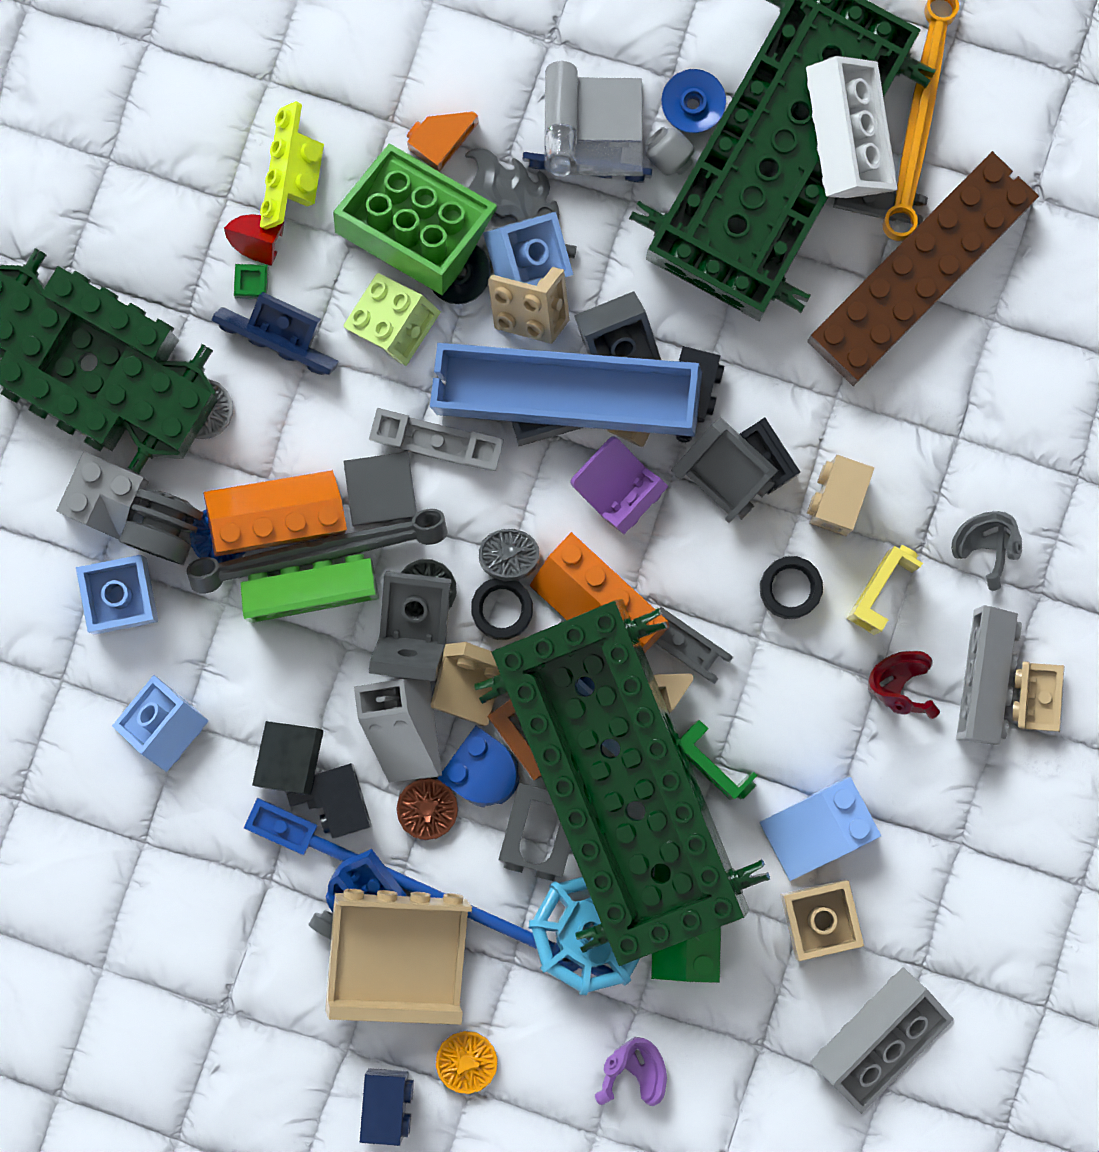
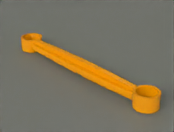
M928 0L924 8V15L929 22V27L920 62L932 69H936L932 78L927 77L930 79V82L926 89L918 83L915 84L900 162L895 203L886 213L882 224L886 236L894 241H904L916 229L918 223L917 215L912 207L933 117L947 26L954 21L958 13V0H945L952 7V14L946 18L938 17L932 12L930 4L935 0ZM895 213H905L910 217L912 227L905 233L896 232L890 227V216Z

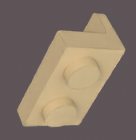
M1023 661L1022 669H1016L1015 688H1020L1021 691L1020 702L1014 701L1013 721H1018V728L1060 732L1064 665L1036 664Z

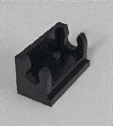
M765 417L740 433L751 446L779 470L771 478L775 484L767 492V495L800 474V470Z

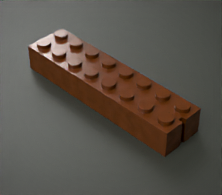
M993 151L810 335L807 342L853 387L1039 197L1019 176L1013 180L1010 177L1013 170Z

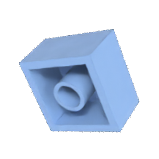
M136 555L76 567L88 633L96 635L158 622L146 557Z

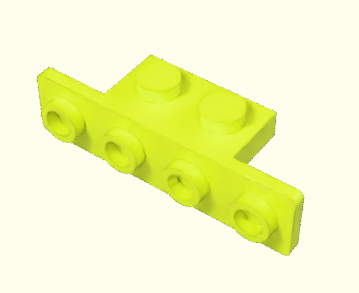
M297 101L281 107L275 117L276 129L274 141L270 147L271 160L269 171L265 178L266 191L260 208V227L266 230L284 222L287 198L307 207L315 204L324 144L298 133L302 104Z

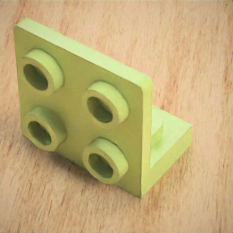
M377 273L344 323V328L382 348L397 362L407 366L441 311L423 295Z

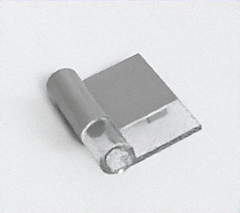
M555 61L549 64L545 70V169L555 176H643L642 78L578 77L577 67L570 62Z

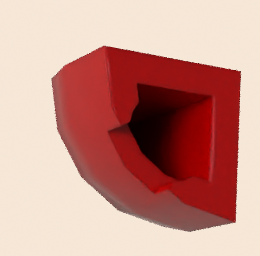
M250 214L239 216L231 220L224 227L225 236L235 250L254 261L272 266L277 255V251H274L275 242L279 236L282 237L284 222L266 230L260 227L261 215Z

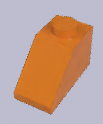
M471 111L428 116L422 124L419 121L416 122L408 132V149L430 167L440 172L478 125V115Z

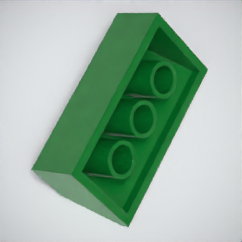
M656 864L654 866V878L656 880L666 882L670 879L671 871L667 865ZM721 927L652 953L651 979L720 983Z

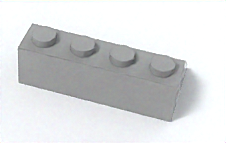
M986 605L975 609L973 612L956 735L958 740L999 745L1001 739H1006L1008 720L1004 719L1005 706L1011 705L1013 687L1008 686L1010 673H1015L1017 666V654H1013L1014 641H1019L1022 623L1017 621L1018 613Z
M902 967L842 1027L841 1031L826 1046L819 1050L810 1063L862 1114L954 1018L926 987Z

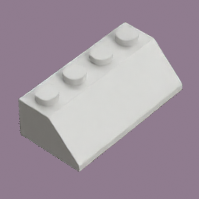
M835 56L806 67L807 86L813 110L812 118L815 124L818 143L817 151L820 156L823 175L822 183L826 196L851 198L898 190L878 62Z

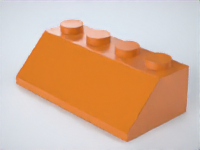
M333 470L203 492L215 557L342 535L347 531L342 499Z
M572 532L548 556L529 585L565 620L623 599L632 620L655 611V608ZM662 615L649 622V625L666 622L667 629L670 627L668 620ZM662 629L640 638L644 653L667 629Z

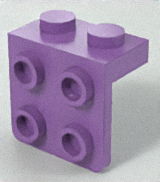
M614 436L610 437L572 477L570 482L571 486L609 524L623 534L638 522L645 511L657 502L661 494L669 487L660 477L648 470Z

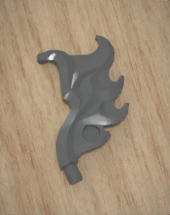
M475 148L465 154L466 158L475 159L478 165L477 174L467 188L495 203L497 209L494 215L501 219L510 216L519 222L556 212L559 221L560 214L557 202H546L550 191V184L543 172L540 170L537 172L539 181L535 183L528 176L524 165L515 158L512 159L514 169L508 170L487 149ZM565 244L568 257L574 259L577 246Z

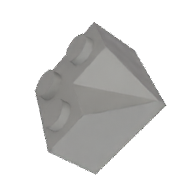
M83 451L56 511L120 540L126 521H132L135 511L131 509L133 504L139 505L141 501L140 498L136 497L139 489L146 490L149 481L142 476Z

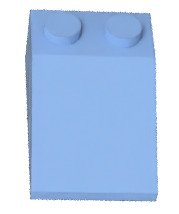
M845 777L759 822L789 881L881 837L851 777Z

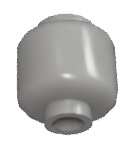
M661 127L646 142L648 146L647 158L664 175L668 176L675 172L681 175L693 164L691 156L694 152V146L675 127L668 129Z

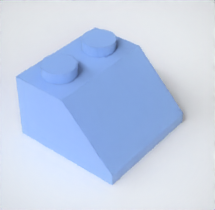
M556 212L483 232L496 276L537 286L539 280L544 278L552 267L564 269L565 277L574 275Z
M153 675L112 726L139 753L167 772L179 760L181 754L194 738L200 734L209 720L158 677Z

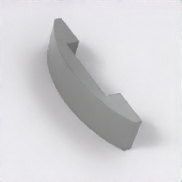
M381 408L376 410L369 440L387 446L491 471H496L504 442L502 438L474 431L471 433L411 418L409 415Z

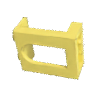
M901 545L900 549L894 546L888 550L846 619L873 635L882 632L889 620L870 608L896 565L898 564L913 573L923 564L917 560L919 555L904 545Z

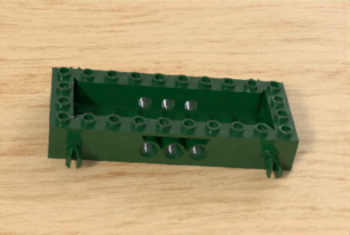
M765 0L780 8V14L671 209L663 215L638 201L636 209L644 215L632 211L629 220H633L655 232L653 235L655 237L647 250L646 260L759 322L771 300L775 301V299L802 313L805 306L797 299L808 302L811 294H807L785 282L787 279L785 275L829 198L825 194V188L822 183L823 175L820 156L817 151L818 143L815 124L812 118L813 110L807 86L806 67L824 61L822 53L829 48L837 50L841 57L876 61L879 67L883 99L896 76L904 75L926 89L930 82V79L927 77L932 78L936 69H932L910 57L912 54L910 50L921 29L868 0ZM798 104L804 105L809 111V117L805 120H796L791 114V108ZM764 161H772L776 164L778 172L772 177H766L761 174L759 165ZM733 217H739L745 221L746 230L740 234L732 233L728 228V221Z
M623 599L612 601L491 651L500 674L474 684L475 690L492 687L491 691L479 698L482 704L508 693L591 896L601 924L575 933L577 940L589 937L594 938L580 947L581 951L585 953L587 950L609 942L619 966L744 918L749 912V907L743 895V889L770 880L768 872L751 875L764 867L765 863L762 859L738 870L732 868L644 653L640 638L659 630L667 629L666 622L649 625L650 621L662 615L660 608L632 620ZM581 677H589L594 682V691L589 696L580 694L577 689V682ZM606 739H614L618 742L620 752L617 757L610 758L603 753L602 745ZM638 801L644 805L645 815L642 819L635 820L629 816L627 808L630 802ZM656 864H665L669 867L671 876L668 881L660 882L654 878L653 868Z

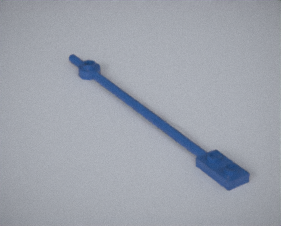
M260 798L256 799L244 826V829L302 855H305L308 847L342 862L359 855L315 835L318 827L317 824ZM386 867L404 890L429 893L431 898H443V895L446 894ZM472 906V912H468L467 918L537 949L532 932L475 906ZM548 940L554 957L561 952L557 943ZM561 959L558 962L572 972L578 968L582 969L581 966L573 961L566 962ZM606 965L591 968V974L595 976L613 972L612 968Z

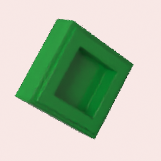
M235 264L234 298L258 299L259 294L262 292L267 293L268 265Z

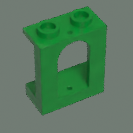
M700 720L696 721L680 738L689 762L729 800H735L737 797L740 800L744 799L756 787L753 780L757 777V774L755 772L749 773L736 785L694 745L709 729Z

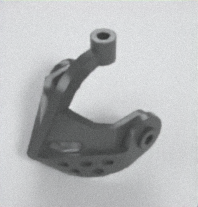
M992 511L974 516L962 524L952 539L951 549L956 559L967 558L972 551L981 548L997 550L994 569L992 573L986 575L988 589L995 591L1001 588L1000 577L1004 569L1006 549L1008 559L1018 560L1022 553V537L1013 516L1006 512ZM998 527L997 532L983 536V532Z

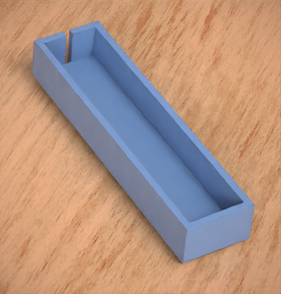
M437 343L434 372L439 378H433L430 408L436 415L695 436L702 378L699 363Z

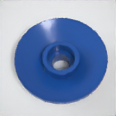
M688 69L675 74L667 82L663 89L661 105L666 119L672 126L686 133H701L713 128L722 118L726 107V95L722 84L715 76L704 70ZM695 99L698 101L699 107L690 109L687 106V102Z

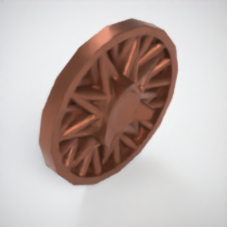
M430 778L416 780L406 786L399 796L396 807L398 821L403 829L411 836L423 840L437 839L449 832L456 821L458 813L457 799L452 790L441 781Z

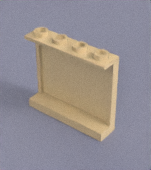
M345 889L344 893H335L325 1006L328 1019L462 1025L463 1011L460 1008L466 927L468 912H472V906L468 900L463 899V895L453 893L444 894L443 898H431L430 894L425 892H411L410 896H397V892L388 890L377 891V895H366L364 891L359 889Z

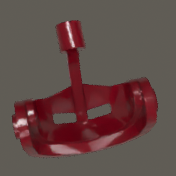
M902 651L886 657L875 665L869 676L868 690L886 707H889L894 713L906 715L910 712L926 713L930 719L936 718L940 714V710L932 700L925 703L912 702L907 696L900 694L908 680L914 676L926 674L930 670L933 660L928 654L922 651ZM891 675L894 677L893 680L883 687L880 686L879 683Z

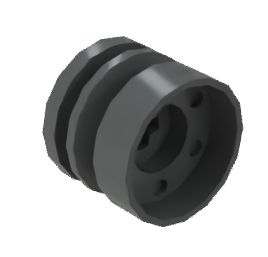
M139 489L136 497L148 502L149 506L146 508L133 504L131 509L143 516L144 519L142 523L126 521L119 541L159 558L184 565L191 544L180 538L181 531L197 533L198 530L197 527L185 522L186 517L201 521L204 513L193 507L188 501L159 490L147 491Z

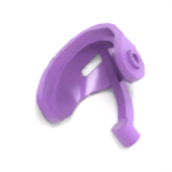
M633 1037L607 1058L604 1064L606 1076L602 1084V1090L595 1094V1099L599 1105H604L614 1099L612 1092L613 1083L624 1068L636 1076L640 1084L641 1099L646 1104L655 1106L664 1098L667 1073L658 1048L645 1038ZM637 1049H639L645 1063L643 1065L640 1064L635 1054Z

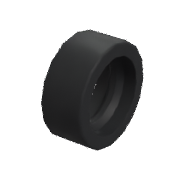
M785 556L774 561L764 571L760 581V597L765 607L773 615L783 619H798L809 614L819 604L823 594V580L818 569L809 560L798 556ZM797 569L807 576L810 582V594L803 604L796 607H787L775 599L772 593V583L780 571Z
M492 578L485 581L475 591L471 601V615L476 627L484 635L496 640H509L519 636L528 627L533 616V601L528 590L519 581H502ZM498 589H506L513 592L521 603L519 619L513 625L506 628H498L491 625L483 614L485 598L491 592Z

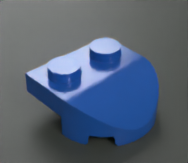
M475 725L442 771V776H439L437 779L476 806L485 808V806L503 804L515 793L519 785L518 760L512 751Z
M370 849L343 861L337 867L328 883L326 902L333 912L335 893H344L345 889H359L364 891L366 895H377V891L380 890L397 892V896L407 895L376 853Z

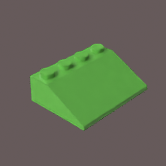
M389 143L333 211L334 228L336 234L443 295L462 271L494 215L497 205Z

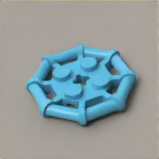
M583 877L560 883L552 882L549 885L550 890L533 920H529L528 927L533 932L542 965L540 967L542 972H548L578 990L579 995L585 996L588 992L618 984L627 985L631 982L630 976L640 959L619 966L609 942L587 950L585 953L580 949L582 945L589 941L585 938L577 940L575 933L582 931L583 926L588 928L591 924L594 926L601 924L591 896L586 900L573 902L568 895L587 889ZM558 901H561L565 910L557 923L549 922L548 919ZM546 931L556 933V942L561 952L554 957ZM566 957L582 967L581 977L558 962ZM608 963L613 970L611 973L590 978L592 967Z

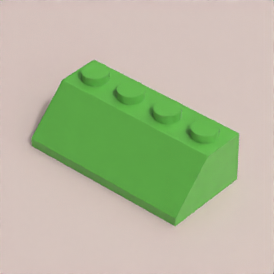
M364 554L347 556L345 557V563L332 565V560L312 563L313 569L300 571L299 566L280 569L281 575L268 577L267 572L248 575V581L240 582L244 619L250 623L377 600L379 599L373 561L371 558L365 559Z

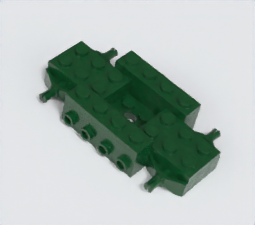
M34 248L27 263L23 264V266L0 265V387L3 388L0 394L15 403H18L20 399L31 404L28 410L44 420L47 415L57 419L56 427L72 436L75 431L86 436L84 443L101 452L103 447L113 452L127 429L138 447L136 455L127 468L139 475L149 458L183 459L220 398L204 373L206 370L204 365L213 350L201 344L193 360L189 362L167 361L179 342V339L172 333L174 330L172 326L158 318L155 322L146 317L147 312L132 303H129L127 306L118 301L119 296L104 287H101L99 290L90 284L91 280L77 271L71 274L57 266L44 287L38 278L39 273L37 270L47 255ZM86 355H95L98 361L97 366L91 371L82 370V359Z

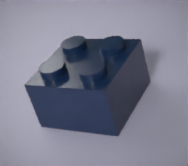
M373 1068L367 1070L364 1077L359 1143L400 1146L403 1137L408 1138L411 1128V1113H405L406 1103L411 1104L414 1090V1080L408 1079L409 1071Z

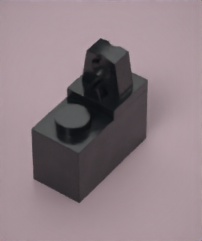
M352 763L315 774L310 795L286 794L290 807L307 802L309 810L323 808L325 814L319 815L321 825L325 834L331 833L332 839L372 827L354 764Z

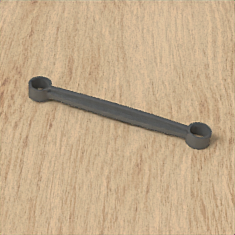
M425 509L415 514L410 522L322 538V540L299 543L221 563L210 557L199 558L188 565L186 572L192 590L196 593L206 594L217 590L225 580L247 577L255 573H268L287 567L308 565L414 539L425 545L436 544L446 538L448 531L443 512L438 509Z

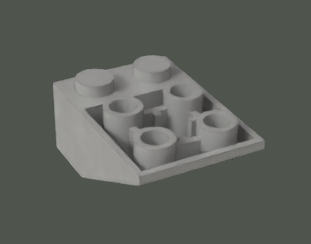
M404 678L355 686L354 692L358 721L388 782L442 776L434 709L431 708L432 692L430 681Z

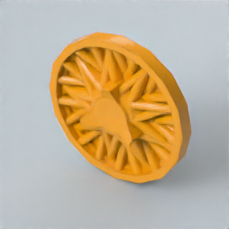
M462 1031L452 1034L443 1041L437 1052L436 1069L439 1078L446 1087L457 1093L471 1094L481 1091L491 1083L497 1070L498 1059L494 1046L486 1037L477 1032Z

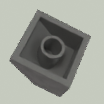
M634 291L574 315L582 341L589 355L661 360L646 311Z

